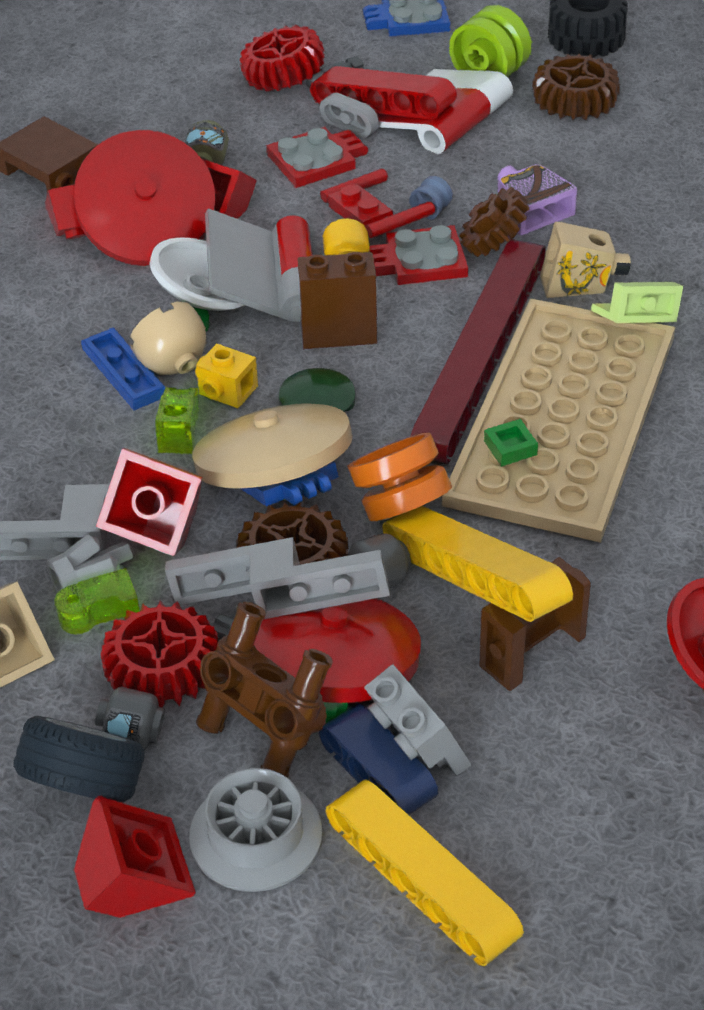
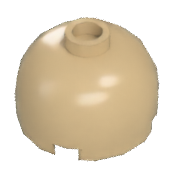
M173 302L171 305L174 309L164 313L159 307L144 317L131 333L130 337L134 341L133 345L130 344L131 350L146 368L158 375L185 374L196 367L207 344L205 326L196 310L187 302Z

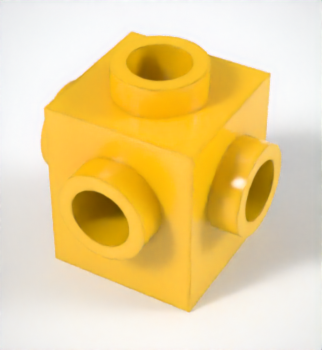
M216 344L205 356L199 359L196 365L195 374L198 378L199 395L237 409L258 387L256 357Z

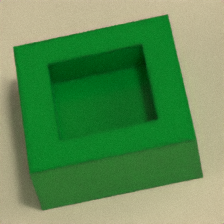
M521 419L484 430V442L501 466L538 455V442Z

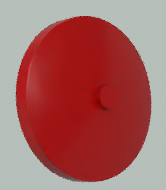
M133 130L104 140L86 156L75 180L74 206L83 232L100 251L123 263L148 266L150 265L153 249L164 240L171 238L203 239L206 234L205 212L208 208L214 210L215 189L206 164L186 143L176 137L158 131Z
M375 598L262 620L254 645L260 653L295 678L305 650L316 649L328 654L332 658L333 663L328 670L320 691L322 701L352 703L372 700L364 687L392 664L409 682L419 666L421 637L415 624L403 612L389 603Z

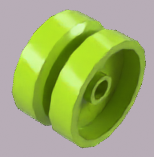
M490 5L477 12L453 32L449 41V53L456 70L497 71L510 77L513 72L527 62L531 54L532 41L528 28L517 14L509 8L500 5Z

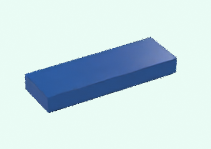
M115 328L81 340L83 351L133 410L168 397L167 388L150 369L146 368L137 359L130 345Z

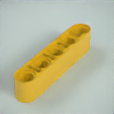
M362 780L326 806V816L333 829L338 833L343 831L342 837L367 861L372 862L374 860L376 863L373 866L400 892L407 891L406 897L433 923L437 924L440 922L442 925L439 928L469 956L474 954L476 957L473 960L478 965H488L523 936L524 931L521 921L509 905L371 781Z

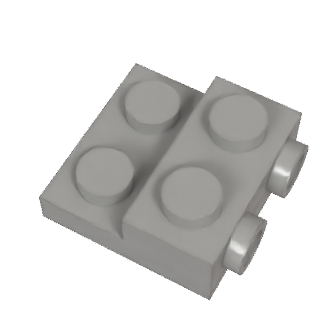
M393 664L364 687L374 701L368 709L384 729H387L390 725L396 728L399 734L393 739L411 761L416 756H419L429 769L434 765L441 768L446 763L456 775L464 772L471 766L470 761L445 723Z

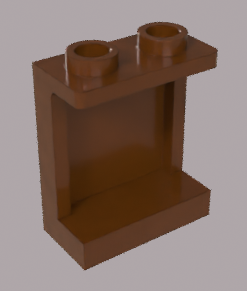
M43 116L0 141V172L9 176L20 169L44 182L48 193L50 189L74 185L82 162L98 144Z
M350 252L348 254H316L308 257H299L297 261L303 349L377 344L376 271L373 253Z
M560 557L551 563L562 569L571 584L573 599L569 603L532 622L526 621L492 603L481 609L479 666L509 692L523 683L524 653L559 629L567 632L578 642L586 638L591 583L581 570L573 568Z

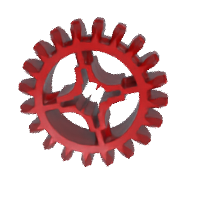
M285 25L281 29L274 28L273 31L263 32L262 36L254 37L253 42L247 43L245 49L240 52V67L249 86L255 87L256 90L264 89L266 92H270L273 89L277 91L287 87L291 89L293 85H302V81L312 79V74L320 72V67L324 65L325 50L315 30L309 29L308 26L300 28L299 25H294L293 27Z
M160 600L157 607L148 608L142 603L140 612L135 613L126 610L125 620L118 619L113 621L112 630L105 632L101 660L104 676L111 683V687L114 690L118 687H125L151 693L157 697L159 707L163 708L165 700L173 699L180 706L182 695L184 694L196 699L199 692L198 687L205 688L200 673L201 661L204 655L215 651L218 645V634L214 626L210 625L206 615H198L194 606L182 610L178 601L171 607H165Z

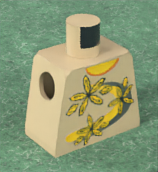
M554 222L540 274L546 298L604 293L610 275H628L631 264L630 255L615 253L610 235L605 231L563 222Z

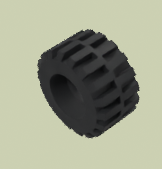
M550 0L548 27L550 44L554 45V48L558 51L563 50L564 54H575V56L578 54L581 56L592 55L593 58H596V55L603 57L608 55V52H616L618 48L623 46L625 41L628 11L627 0Z

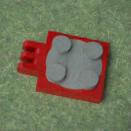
M326 127L311 129L309 132L293 137L282 138L277 142L266 145V152L268 157L289 181L298 188L356 169L355 158L366 155L368 148L351 130H345L332 135Z
M438 225L433 228L403 229L398 232L386 233V244L369 246L370 252L373 253L376 276L395 274L398 285L468 277V265L455 225Z

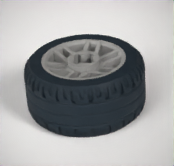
M33 716L25 722L23 726L24 731L21 733L20 743L14 758V768L19 776L48 787L94 799L101 796L124 803L132 798L145 756V751L140 743L105 731L49 717Z

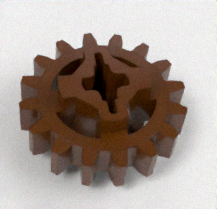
M510 187L507 191L502 188L498 194H490L488 200L476 204L469 213L471 219L462 226L465 230L459 235L462 239L460 243L476 257L481 253L487 256L491 249L499 250L500 244L508 243L510 239L517 235L520 230L518 227L519 223L527 219L524 213L530 209L527 205L528 200L513 187Z

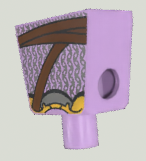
M535 164L519 171L512 166H506L500 171L498 175V192L502 188L507 191L510 187H513L528 200L527 205L530 209L524 213L527 219L518 225L520 228L518 231L519 235H524L575 215L577 187L544 166Z

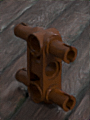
M240 602L238 603L237 612L229 634L219 640L216 650L204 655L201 661L200 673L207 695L201 712L196 719V724L200 729L209 733L218 734V732H223L230 707H232L269 735L272 740L260 768L278 772L288 778L297 750L303 749L308 744L311 734L320 731L325 725L327 717L326 708L320 691L333 660L322 651L316 649L305 650L296 678L260 653L254 645L262 620L266 616V611L257 604L251 602H243L242 604Z

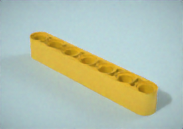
M424 506L400 514L382 524L383 533L391 534L405 544L410 554L411 563L526 621L532 622L569 603L573 599L571 584L566 574L557 565Z

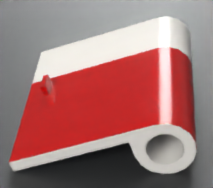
M434 69L426 76L443 77L452 82L457 91L455 102L432 120L377 113L379 127L417 130L423 147L436 154H441L512 97L513 86L506 75L497 71Z

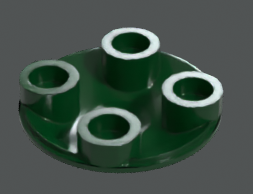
M311 368L299 371L288 377L280 387L279 400L282 406L292 404H323L346 412L355 406V387L347 376L338 371L326 368Z

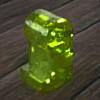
M165 387L155 419L158 453H193L194 432L199 411L197 388L176 389L174 387Z
M127 568L61 589L54 599L59 624L65 632L70 634H83L90 631L97 624L119 618L125 620L126 610L135 613L140 612L138 597Z

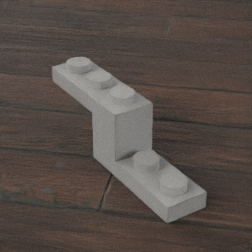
M110 484L65 485L60 520L0 521V560L51 559L64 553L86 535L99 539L101 548L99 551L106 549L108 531L96 527Z
M293 537L166 561L165 573L174 602L178 601L180 605L252 592L255 604L266 611L264 619L390 596L389 583L381 550L300 565Z

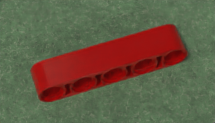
M341 66L330 68L310 86L312 98L319 104L330 94L340 93L369 105L378 114L427 120L438 117L457 98L455 86L443 77Z

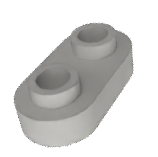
M332 93L320 103V113L325 122L343 130H351L357 136L367 138L379 127L376 111L363 102L340 93Z

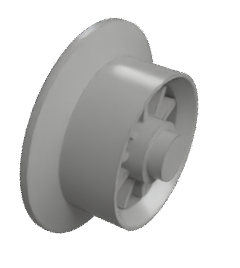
M263 768L243 769L222 778L212 788L207 799L196 811L189 831L192 856L202 872L211 880L224 887L246 892L272 890L297 879L316 859L323 837L321 818L312 801L298 790L288 778L278 772Z

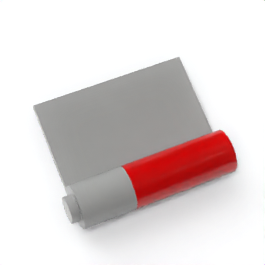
M208 208L205 212L209 293L291 322H301L297 259L299 257L312 256L310 230L307 221L300 216H286L277 222L272 231Z

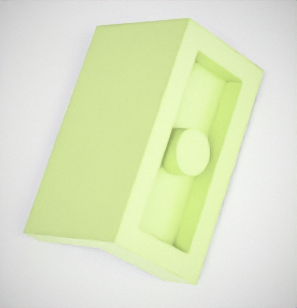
M615 282L611 303L592 304L591 311L615 323L677 322L683 286L675 282Z

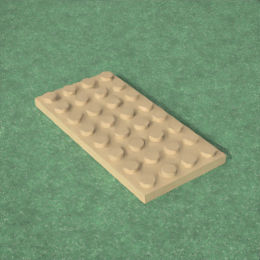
M530 298L449 478L452 488L442 495V507L601 543L674 340L675 327L658 323H615L591 310ZM521 419L538 442V455L501 466L484 442V430Z

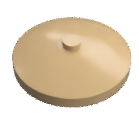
M323 404L284 405L252 412L217 427L196 444L193 449L192 458L197 475L203 477L202 481L223 488L262 487L293 480L328 465L348 449L353 435L348 416L336 407Z

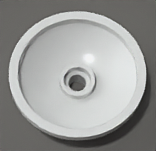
M171 238L160 242L153 249L150 257L151 271L158 283L178 300L187 302L193 307L211 311H228L244 306L209 293L206 241L194 238Z

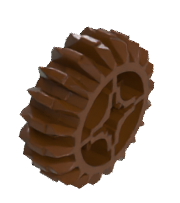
M567 53L565 57L554 56L553 60H545L544 65L538 66L535 79H533L532 89L534 90L535 103L539 104L540 110H548V115L558 113L560 119L565 116H571L573 121L576 117H582L586 121L589 115L599 118L600 113L608 114L609 109L615 107L620 93L618 71L613 69L612 64L604 63L602 58L594 59L592 55L586 57L580 54L571 56Z
M284 501L281 508L275 509L268 505L265 514L254 512L252 521L243 523L242 532L238 533V539L236 540V547L238 548L293 537L300 565L348 556L349 549L348 537H346V532L341 525V520H335L332 517L331 511L321 512L317 504L310 508H305L302 502L298 503L297 506H288Z

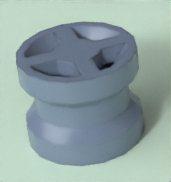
M429 176L421 183L420 187L411 193L409 203L412 208L425 202H432L435 205V213L425 218L434 219L451 202L453 193L445 180L437 176Z

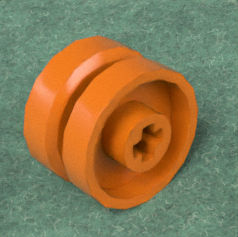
M430 432L414 435L381 447L358 458L347 466L355 487H374L361 499L369 521H379L406 513L439 498L452 488L443 466L432 465L424 467L431 463L439 453Z

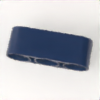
M356 704L327 722L318 731L324 748L330 754L333 752L336 754L333 758L358 783L364 779L371 781L408 815L438 796L437 784L429 770L416 757L411 761L393 739L395 736L388 729H384L373 714L363 705Z

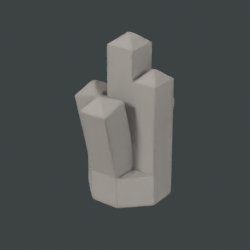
M86 535L64 553L48 559L47 571L62 600L68 601L124 576V566L121 563L134 557V547L123 541L99 551L101 549L99 539Z

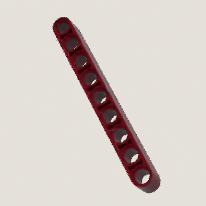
M510 239L506 243L412 429L411 436L431 433L439 452L433 461L443 464L450 463L451 459L447 458L448 456L453 457L463 436L460 431L465 432L475 409H472V406L477 407L487 386L484 385V382L488 383L498 363L495 359L499 360L509 340L506 336H511L520 317L516 315H521L530 296L527 292H532L540 275L537 271L541 272L546 255V247L544 245Z

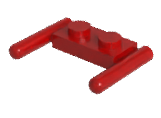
M378 169L320 191L321 199L325 203H329V207L344 219H354L362 223L368 232L369 238L382 235L435 213V205L432 202H425L393 215L392 209L364 190L387 181L388 173L385 169Z

